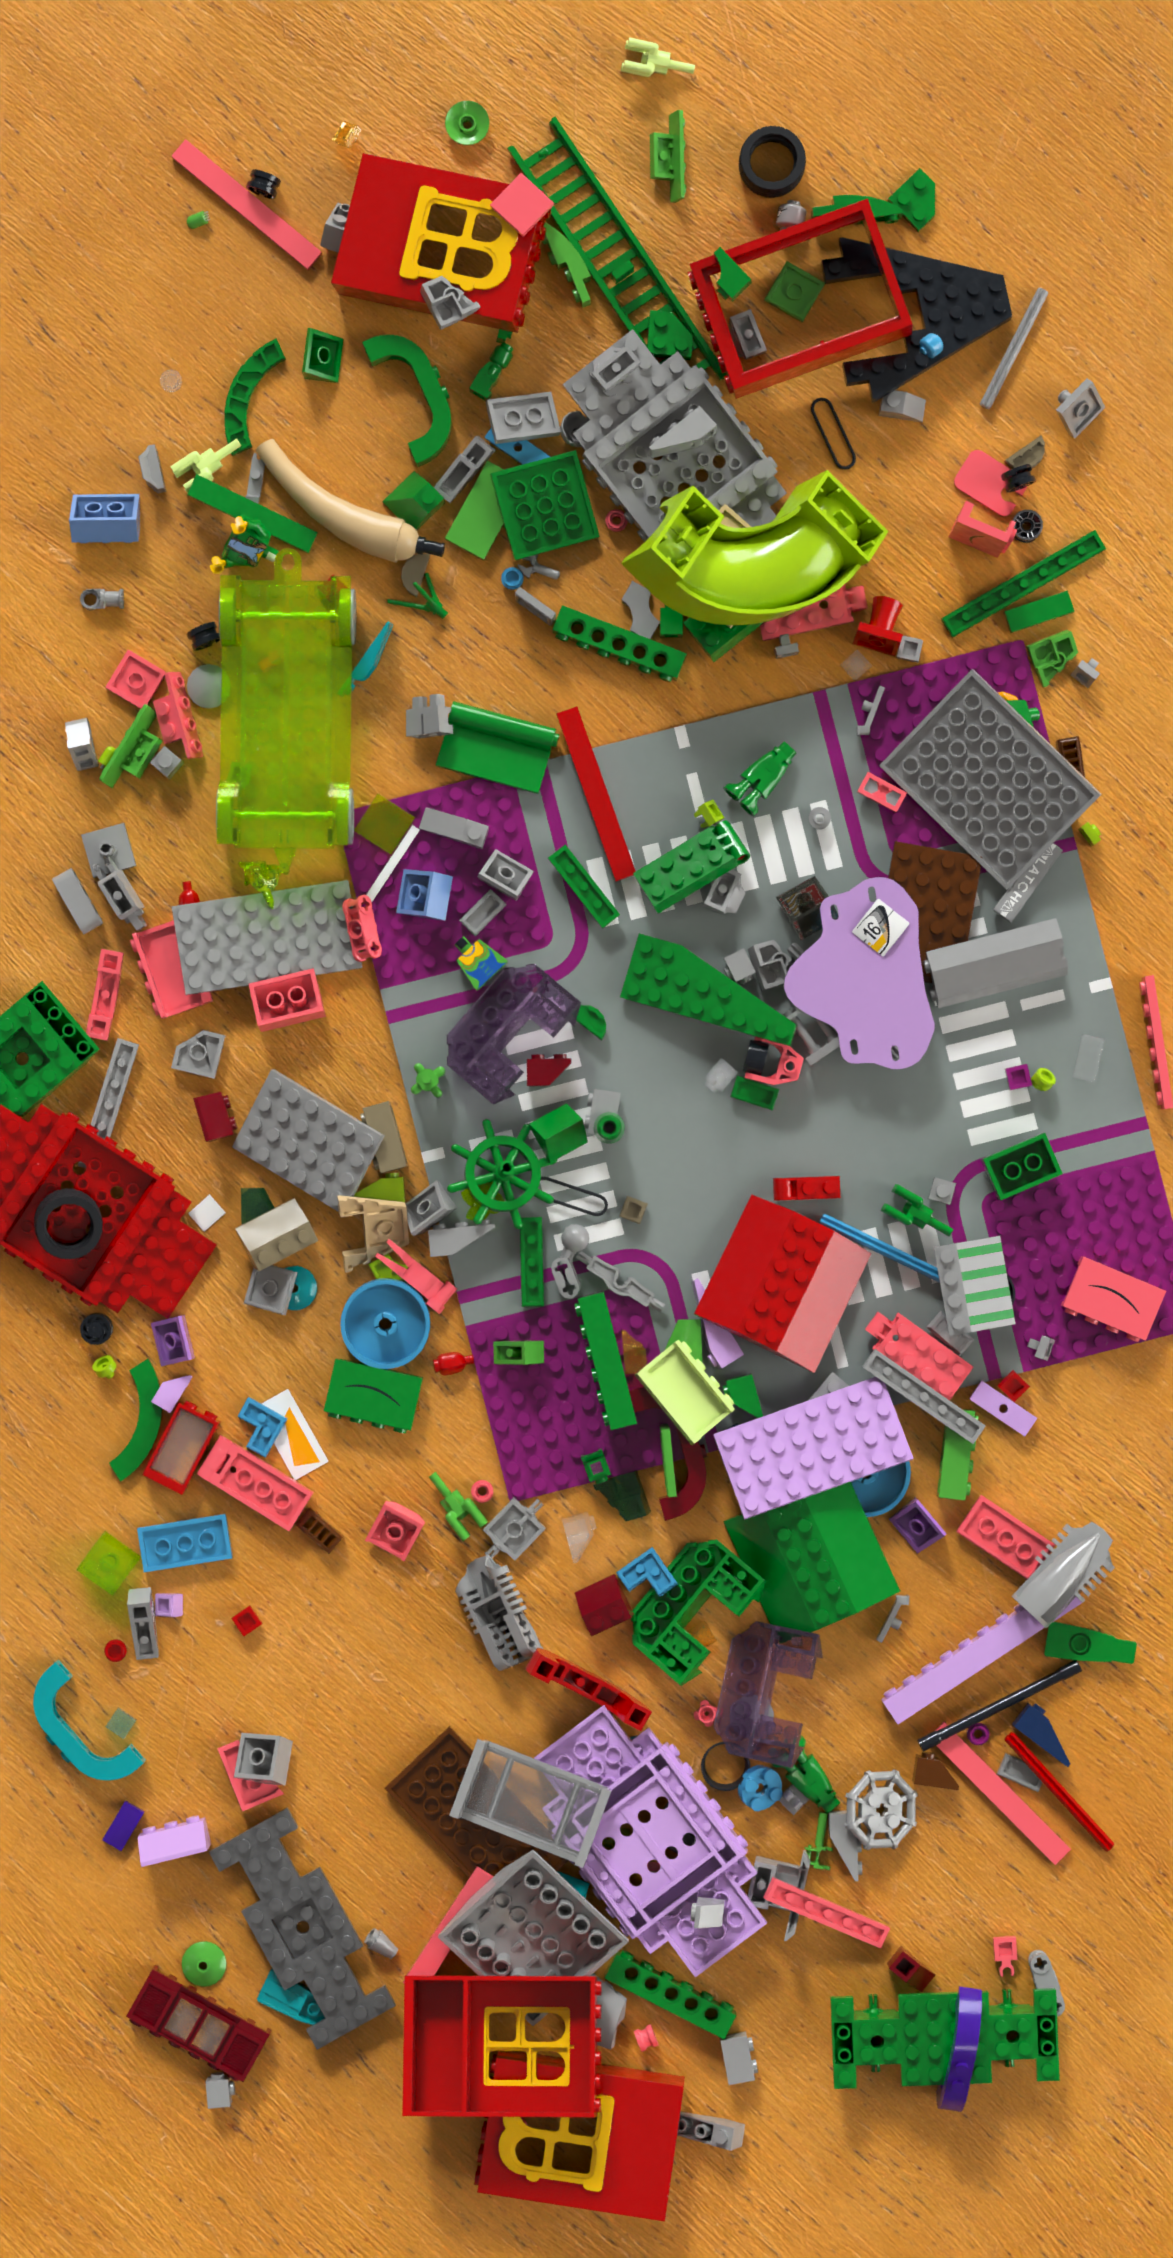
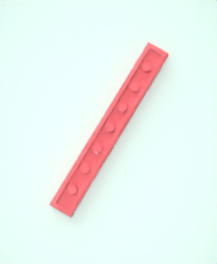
M186 139L173 153L172 158L305 269L309 270L322 255L318 248Z
M943 1722L935 1731H938L948 1725L945 1722ZM957 1734L936 1745L1054 1865L1071 1850Z

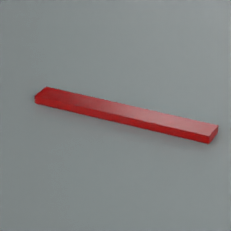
M578 707L556 713L614 879L617 882L634 876L633 873L636 870Z

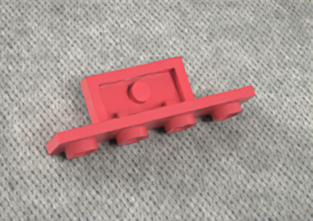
M180 672L165 673V679L170 695L153 701L164 744H170L182 739L188 759L202 758V744L197 734L196 722L191 712L184 679Z

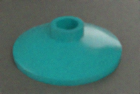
M300 1266L284 1268L298 1272L295 1284L299 1289L296 1293L292 1292L288 1309L301 1310L306 1308L313 1302L317 1294L315 1277L309 1270Z

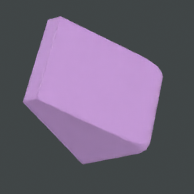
M155 1594V1616L179 1617L183 1615V1594Z

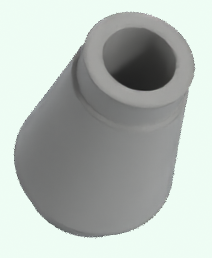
M372 1929L365 1938L364 1943L367 1944L368 1949L389 1959H392L398 1951V1948L381 1929Z

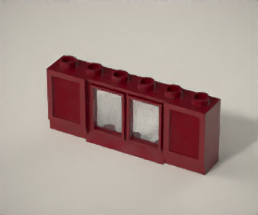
M154 1965L126 2015L129 2021L138 2027L142 2025L149 2029V2033L155 2037L160 2038L162 2036L168 2039V2043L175 2048L180 2049L182 2047L186 2049L191 2057L198 2060L202 2058L208 2062L207 2065L209 2067L226 2072L227 2076L232 2080L244 2082L265 2045L271 2029L267 2028L264 2031L255 2025L256 2022L250 2018L245 2020L235 2014L236 2011L230 2007L228 2009L216 2004L217 2000L213 1997L205 1998L196 1992L197 1989L191 1985L186 1987L177 1982V1977L171 1974L169 1977L157 1971L158 1966Z

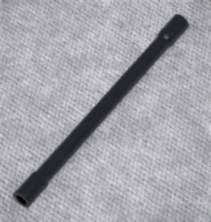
M1074 1660L938 1731L931 1732L918 1739V1744L924 1752L940 1744L943 1740L1082 1672V1669L1077 1660Z

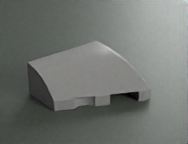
M443 276L423 283L420 292L440 330L457 323L480 309L478 302H472L464 296L462 290L453 287L450 281Z
M774 940L753 945L748 949L762 991L785 983V977L789 968L793 965L792 959L781 951L780 946Z

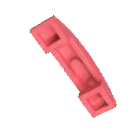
M101 949L92 1009L86 1029L89 1037L108 1040L121 979L124 956L122 952Z

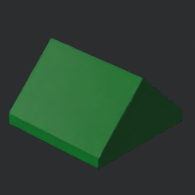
M313 328L307 329L302 368L304 379L338 383L343 338Z
M567 1103L528 1124L549 1163L588 1143L583 1119Z

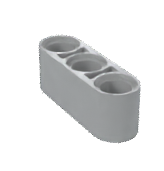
M72 868L52 878L53 883L83 934L103 924L100 915Z

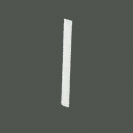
M412 825L366 894L371 899V902L420 831Z

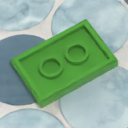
M660 1424L665 1488L667 1496L676 1497L670 1428L668 1424Z

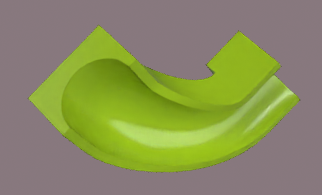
M828 470L797 485L772 522L747 528H733L721 524L724 516L694 486H691L661 504L659 508L666 514L664 520L637 550L625 557L621 564L656 598L682 615L713 624L749 625L788 616L826 598L840 589L854 576L862 565L869 563L889 531Z

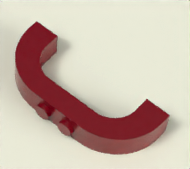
M644 1386L629 1390L635 1413L651 1408L661 1409ZM677 1427L688 1469V1476L683 1487L676 1492V1497H669L667 1495L659 1497L665 1521L677 1518L691 1510L701 1498L706 1484L704 1458L708 1456L704 1444L700 1445L698 1440L695 1444L691 1445Z

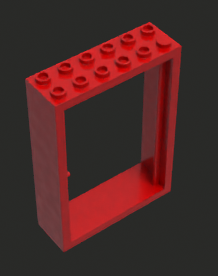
M868 198L725 251L737 265H741L862 220L896 317L827 342L822 340L819 345L744 372L710 277L721 272L719 263L714 258V255L690 263L691 271L687 272L692 290L697 289L698 291L695 293L699 310L705 311L702 314L707 332L712 331L710 339L714 352L719 351L720 355H717L721 372L727 373V376H724L729 394L734 393L735 399L912 335L913 324Z

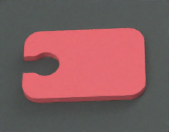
M972 451L954 479L955 487L1000 516L1010 515L1016 506L1012 502L1004 501L1001 497V491L1006 486V482L1002 481L1001 475L1011 469L983 451ZM1027 487L1015 492L1022 497Z

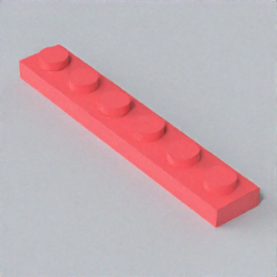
M1154 975L1145 976L1142 978V982H1139L1141 995L1145 997L1146 1004H1143L1142 1008L1144 1017H1148L1149 1026H1146L1147 1039H1151L1152 1048H1149L1150 1060L1154 1061L1155 1070H1152L1153 1081L1158 1084L1159 1092H1156L1157 1105H1161V1109L1173 1108L1155 980Z
M772 1877L763 1897L767 1901L878 1948L882 1947L890 1930L885 1924Z

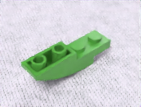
M545 222L546 234L542 242L544 245L548 244L550 252L547 254L551 265L556 264L558 270L566 267L567 269L564 270L568 283L572 281L575 289L572 290L576 303L580 302L582 308L591 305V299L585 287V283L591 281V275L586 264L566 237Z

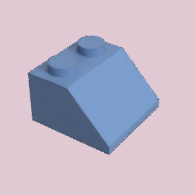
M404 869L396 913L427 919L446 920L453 876L431 871Z

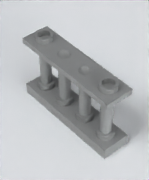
M792 1007L783 1013V1016L797 1025L796 1031L809 1049L807 1051L809 1055L805 1059L811 1066L840 1046L838 1033L834 1032L829 1024L815 1018L826 1034V1040L828 1041L822 1047L819 1044L816 1045L797 1017L803 1011L799 1008L795 1010Z

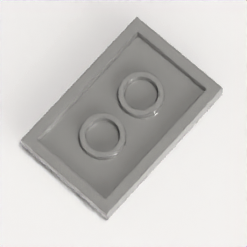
M551 392L489 399L486 401L495 444L559 436L561 433Z

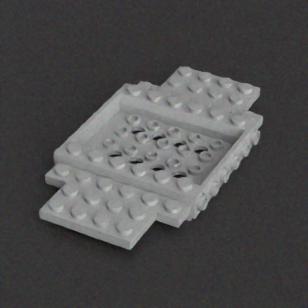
M632 329L612 345L616 348H623L628 345L640 360L641 365L628 377L605 392L592 375L594 371L592 361L562 385L589 419L586 424L572 434L585 451L582 455L584 457V460H582L583 464L589 471L594 470L598 476L596 480L603 489L608 488L612 494L610 495L611 500L617 507L621 505L625 510L624 517L631 525L635 523L639 529L637 533L644 542L655 532L666 516L659 508L661 506V499L677 495L679 493L678 486L681 483H687L690 487L694 486L718 511L726 504L751 527L770 523L776 517L770 506L787 494L774 477L778 472L776 470V467H778L772 457H766L762 452L764 449L758 439H752L749 435L750 429L744 421L739 422L735 416L737 413L730 403L726 404L722 400L723 394L716 385L712 387L707 380L709 376L702 367L698 368L696 365L690 368L678 351L660 365ZM700 406L717 424V433L700 447L663 455L660 460H654L648 455L650 442L657 436L662 437L667 433L666 430L671 424L675 422L678 424L683 420V416L690 409L695 410ZM719 455L725 459L724 467L716 468L713 465V458ZM637 461L643 462L646 466V470L642 474H637L633 470V465ZM699 469H703L708 473V478L704 482H699L695 478V473Z

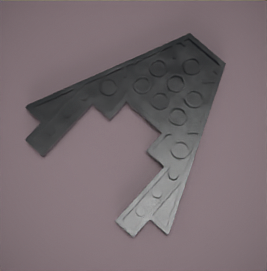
M843 237L839 238L842 257L821 261L825 284L882 276L871 244ZM886 248L901 293L916 292L924 329L914 330L912 335L903 338L906 353L843 362L842 369L846 387L868 383L871 400L876 402L1010 321L1012 312L1004 275ZM930 333L938 335L943 342L942 352L934 358H929L924 353H920L919 350L920 340Z

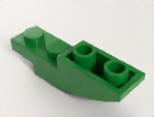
M836 195L832 198V205L812 207L811 217L812 219L867 198L876 222L885 221L886 224L898 222V219L902 217L903 211L902 208L892 203L869 196ZM862 220L858 221L857 225L863 224Z

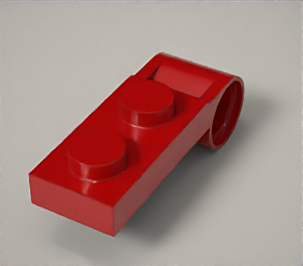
M840 1176L773 1178L774 1201L841 1198Z

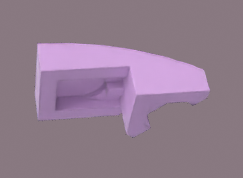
M188 1375L163 1382L151 1402L171 1413L193 1376Z

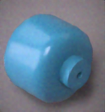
M934 333L926 335L919 342L920 353H924L929 358H934L943 350L941 338Z

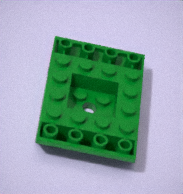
M43 981L0 1016V1104L22 1118L86 1065L100 1050ZM25 1052L28 1055L29 1060L25 1065L18 1064L17 1056L19 1053Z

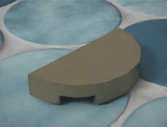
M1042 435L1007 458L1004 462L1012 469L1026 464H1030L1031 468L1036 467L1041 462L1045 453V442Z
M430 554L414 555L406 561L402 568L401 578L403 585L415 597L418 596L419 591L413 586V583L417 582L421 586Z

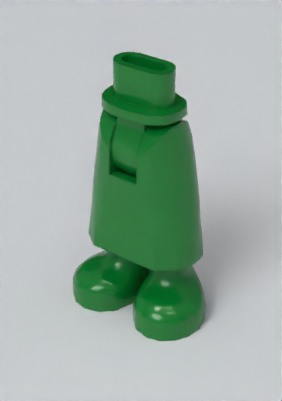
M784 741L778 748L775 746L773 750L750 765L740 775L742 778L741 782L726 784L723 788L724 791L732 799L739 801L745 792L751 788L753 791L740 802V806L749 815L754 817L758 813L757 802L759 798L766 799L774 790L788 766L792 763L791 759L797 754L796 751Z
M801 1735L787 1746L789 1753L799 1763L795 1765L786 1750H781L771 1758L770 1764L773 1767L787 1770L788 1772L785 1777L792 1785L815 1803L818 1808L822 1807L826 1813H829L840 1804V1801L835 1796L836 1792L833 1790L829 1779L814 1755H806L804 1750L806 1740Z

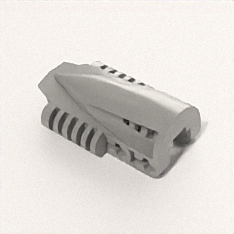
M1093 1522L1083 1528H1072L1066 1524L1062 1529L1068 1536L1065 1537L1059 1532L1057 1536L1062 1542L1059 1543L1055 1538L1051 1540L1057 1548L1054 1549L1048 1544L1046 1548L1052 1553L1048 1555L1044 1550L1040 1552L1046 1558L1045 1561L1036 1556L1035 1560L1041 1565L1012 1595V1598L1045 1628L1063 1612L1075 1597L1082 1603L1085 1601L1079 1594L1081 1591L1089 1597L1091 1593L1085 1587L1088 1585L1093 1591L1096 1589L1090 1582L1092 1579L1099 1585L1102 1581L1096 1575L1099 1573L1104 1579L1107 1577L1101 1570L1103 1567L1110 1573L1115 1568L1112 1565L1108 1550L1113 1540L1103 1528Z
M490 1555L477 1558L467 1565L466 1574L458 1583L455 1592L458 1598L463 1597V1600L460 1601L461 1605H467L463 1610L465 1613L470 1612L466 1617L468 1620L473 1619V1622L470 1623L471 1627H477L473 1631L474 1634H480L494 1666L502 1671L530 1659L537 1648L543 1649V1647H541L533 1627L523 1613L527 1609L526 1606H520V1603L524 1602L523 1599H517L516 1597L520 1595L519 1590L513 1591L517 1586L515 1583L510 1584V1581L513 1580L512 1575L508 1577L506 1575L510 1572L508 1566L501 1567L494 1562ZM513 1646L515 1650L510 1652L509 1647ZM517 1654L519 1658L514 1660L512 1656Z

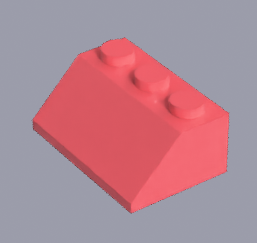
M314 968L249 984L256 1020L261 1032L326 1017Z

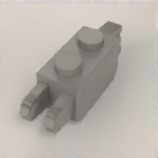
M107 856L104 858V861L111 874L106 876L102 867L97 863L92 867L100 880L98 885L120 920H125L127 924L131 922L136 931L141 930L147 926L142 917L145 906L122 869L119 870L111 857Z

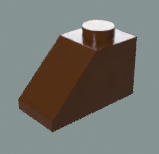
M922 1752V1755L916 1754L912 1779L914 1784L959 1791V1785L940 1759L935 1757V1753Z

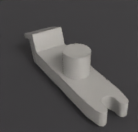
M256 453L252 457L245 498L259 503L265 464L262 459H257Z
M879 686L873 703L864 700L861 710L869 712L864 726L856 727L857 736L870 734V726L885 687Z
M896 1595L895 1602L876 1638L877 1641L883 1642L890 1627L896 1630L900 1628L902 1621L895 1618L901 1605H909V1595Z

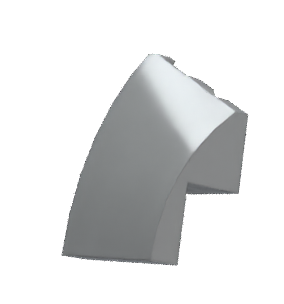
M596 1976L597 1981H600L602 1984L601 1996H597V2005H601V2019H597V2028H601V2042H597V2045L611 2050L615 2046L617 2026L625 2017L627 1998L616 1991L609 1982H603Z

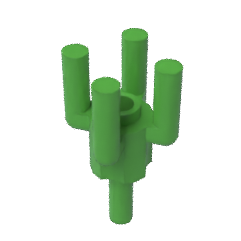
M420 1063L415 1064L414 1070L417 1073L416 1084L411 1087V1092L414 1095H418L422 1090L431 1091L436 1098H441L443 1092L438 1087L439 1077L446 1074L445 1068L439 1066L435 1070L425 1069Z
M436 1472L429 1476L430 1480L444 1497L439 1503L447 1512L445 1519L462 1542L470 1534L460 1520L470 1514L480 1528L488 1522L472 1499H464L458 1489L451 1493Z

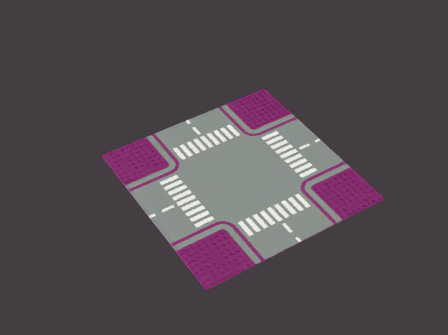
M1022 640L592 748L636 871L709 828L710 826L702 828L700 825L705 822V819L702 815L695 818L694 813L702 804L712 799L715 801L725 817L721 821L728 820L750 853V858L747 862L732 869L742 874L741 885L745 891L737 913H725L723 915L703 906L714 880L657 914L635 876L616 882L570 754L548 760L539 794L481 778H473L354 809L353 844H343L356 898L368 893L412 825L419 829L426 807L489 826L482 850L419 829L420 831L372 901V910L377 925L379 942L382 947L380 957L372 958L429 1185L438 1180L457 1207L456 1210L439 1221V1225L446 1224V1228H455V1223L468 1222V1226L477 1225L473 1222V1219L480 1204L472 1198L468 1189L450 1193L447 1187L450 1184L465 1180L464 1169L467 1161L465 1158L452 1152L451 1146L457 1144L472 1152L479 1143L487 1139L482 1125L483 1120H490L495 1136L503 1135L517 1138L524 1124H529L566 1103L583 1119L585 1124L586 1115L590 1116L591 1107L587 1106L589 1093L593 1094L594 1089L620 1093L618 1116L624 1122L625 1131L619 1141L612 1144L603 1143L594 1134H588V1129H585L588 1143L560 1157L555 1164L541 1167V1177H549L604 1196L608 1202L607 1211L601 1216H593L556 1203L547 1204L535 1196L518 1209L521 1218L542 1217L544 1306L522 1307L520 1229L514 1227L510 1212L488 1210L483 1220H490L491 1224H495L496 1227L454 1255H447L454 1284L457 1288L456 1292L509 1500L514 1497L520 1501L591 1483L581 1455L596 1452L600 1448L603 1450L611 1475L607 1476L608 1478L662 1465L660 1424L669 1425L673 1461L685 1459L676 1426L661 1409L651 1408L636 1412L637 1424L614 1430L610 1429V1425L605 1426L602 1412L606 1411L605 1405L599 1403L596 1391L600 1390L599 1382L594 1383L591 1368H595L593 1360H588L586 1347L589 1346L588 1338L583 1339L580 1325L584 1324L582 1316L577 1317L574 1304L579 1303V1297L604 1291L628 1389L643 1387L635 1377V1374L665 1350L677 1321L682 1319H700V1317L694 1315L697 1304L692 1281L698 1278L704 1289H706L751 1194L793 1210L819 1223L823 1214H827L936 1268L934 1247L1000 1236L1006 1272L1015 1287V1300L1012 1305L1015 1324L967 1333L974 1341L960 1357L974 1368L958 1389L979 1384L980 1381L987 1382L1006 1377L1012 1370L1019 1374L1145 1341L1142 1339L1139 1342L1126 1338L1127 1333L1120 1330L1118 1334L1105 1329L1107 1325L1098 1322L1097 1325L1085 1321L1086 1316L1080 1313L1076 1317L1064 1312L1065 1307L1061 1306V1303L1065 1300L1079 1266L1078 1261L1081 1256L1165 1290V1296L1146 1341L1173 1334V1220L1071 826L1054 842L1063 851L1011 923L993 911L1006 892V889L981 865L968 941L1056 918L1063 938V953L1067 958L1068 975L938 1008L936 1001L932 1002L929 989L932 988V984L924 983L935 1029L927 1051L919 1062L910 1067L890 1069L875 1063H849L842 1057L840 1046L810 1066L805 1059L809 1055L807 1052L809 1049L797 1031H795L791 1048L804 1058L799 1078L793 1082L773 1086L768 1085L780 1089L772 1111L730 1097L736 1077H745L746 1072L742 1071L750 1040H754L755 1036L620 998L639 933L682 945L725 976L724 968L727 967L723 960L725 957L744 948L751 961L748 949L753 945L774 940L780 946L781 951L787 954L794 964L796 960L788 953L787 949L793 943H797L806 951L821 937L823 931L821 913L819 912L792 927L778 900L815 880L825 898L850 891L859 883L869 878H888L895 841L969 854L908 793L897 813L857 793L867 772L905 791L879 765L972 669L996 692H1006L1016 696L1018 700H1025L1028 709L1036 707L1039 710L1040 718L1032 722L1033 727L1050 743L1025 644ZM879 686L885 687L870 726V734L857 736L856 727L864 726L869 712L861 710L864 700L873 703ZM785 741L797 754L791 759L792 763L788 766L785 774L766 799L759 798L757 802L758 813L753 817L740 806V802L753 791L751 788L745 792L739 801L732 799L723 788L728 783L737 784L741 782L742 778L740 775L750 765L773 750L775 746L778 748ZM816 807L827 809L831 815V821L824 829H815L809 823V814ZM817 814L816 820L818 822H822L824 820V816L822 814ZM565 844L620 914L603 929L548 860V857ZM495 849L534 871L517 901L487 885L477 877ZM404 869L431 871L453 876L446 920L427 919L396 913ZM869 887V900L875 902V888ZM491 889L506 903V906L475 937L459 920ZM833 904L830 907L832 919L837 920L839 917L838 908ZM463 936L472 945L480 939L508 961L478 991L473 987L456 961L462 953L454 944ZM756 973L752 975V980L742 985L740 981L737 982L738 985L782 1015L792 1007L795 1010L798 1009L788 999L784 990V984L762 991ZM580 1005H590L598 1009L606 1022V1034L602 1041L570 1017L567 1012L573 1007ZM805 1012L797 1015L816 1045L819 1044L822 1047L828 1043L826 1034L814 1017ZM853 1039L850 1041L852 1054L856 1055L858 1053L857 1041ZM769 1045L761 1074L763 1077L774 1075L777 1070L780 1052L773 1045ZM544 1054L545 1059H554L553 1054H567V1058H571V1065L550 1086H527V1059H531V1055ZM420 1063L425 1069L435 1070L439 1066L445 1068L446 1074L439 1077L438 1087L443 1092L441 1098H436L431 1091L422 1090L418 1095H414L411 1092V1087L416 1084L417 1073L414 1070L415 1064ZM792 1063L786 1064L787 1070H793ZM1027 1064L1031 1078L1039 1068H1046L1053 1073L1056 1082L1048 1091H1040L1033 1086L1009 1091L1005 1069ZM530 1131L525 1143L534 1151L538 1159L546 1157L532 1131ZM1041 1133H1045L1063 1174L1008 1198L998 1200L981 1159ZM499 1146L502 1160L505 1161L511 1148ZM490 1149L479 1156L495 1165ZM518 1153L513 1163L514 1166L527 1163L520 1153ZM475 1165V1177L490 1173ZM530 1171L514 1175L530 1183ZM840 1176L841 1198L774 1201L773 1178ZM934 1177L956 1183L950 1205L928 1199ZM547 1180L540 1181L538 1189L551 1195L555 1200L594 1213L603 1211L605 1207L604 1201L601 1198ZM493 1181L478 1185V1187L486 1195ZM510 1183L515 1199L525 1193L524 1190ZM898 1184L921 1197L923 1204L933 1209L931 1217L953 1228L951 1235L947 1236L927 1224L923 1229L914 1224L904 1225L881 1212L880 1210L884 1203L902 1211L907 1202L904 1198L891 1192L894 1185ZM502 1186L494 1200L506 1201ZM627 1196L648 1203L640 1224L619 1217ZM573 1224L583 1226L589 1233V1243L582 1252L592 1258L596 1256L620 1269L621 1272L616 1280L619 1286H622L629 1277H633L642 1286L655 1294L654 1298L665 1304L664 1307H661L655 1303L662 1308V1311L659 1312L650 1305L645 1307L630 1296L618 1295L611 1291L602 1278L586 1268V1264L576 1259L577 1255L586 1259L579 1252H576L572 1263L580 1281L581 1290L574 1298H564L559 1292L551 1269L552 1263L560 1257L564 1248L561 1241L564 1229ZM854 1242L872 1254L815 1373L733 1333L731 1334L744 1355L722 1369H718L717 1366L713 1367L707 1358L709 1353L701 1326L702 1363L706 1367L704 1372L709 1378L713 1376L720 1385L718 1389L723 1395H725L723 1386L726 1385L725 1380L751 1373L763 1416L808 1401L831 1372L835 1373L849 1386L871 1379L875 1376L862 1368V1366L873 1352L872 1347L879 1340L867 1332L865 1328L877 1312L884 1315L890 1321H893L896 1317L895 1315L899 1312L950 1349L926 1328L940 1311L945 1314L940 1283ZM559 1261L560 1265L557 1266V1270H562L565 1274V1269L568 1265L562 1264ZM567 1280L568 1286L565 1287V1291H570L573 1294V1290L576 1287L575 1285H570ZM894 1335L893 1340H898V1336ZM1043 1335L1055 1340L1048 1361L1035 1357L1037 1350L1027 1347L1030 1338L1040 1342ZM544 1341V1363L527 1365L494 1364L493 1342ZM885 1384L893 1405L910 1401ZM734 1404L735 1410L704 1434L699 1440V1444H704L706 1453L717 1451L718 1448L713 1434L721 1432L736 1423L741 1425L758 1418ZM600 1461L590 1464L593 1475L604 1471Z

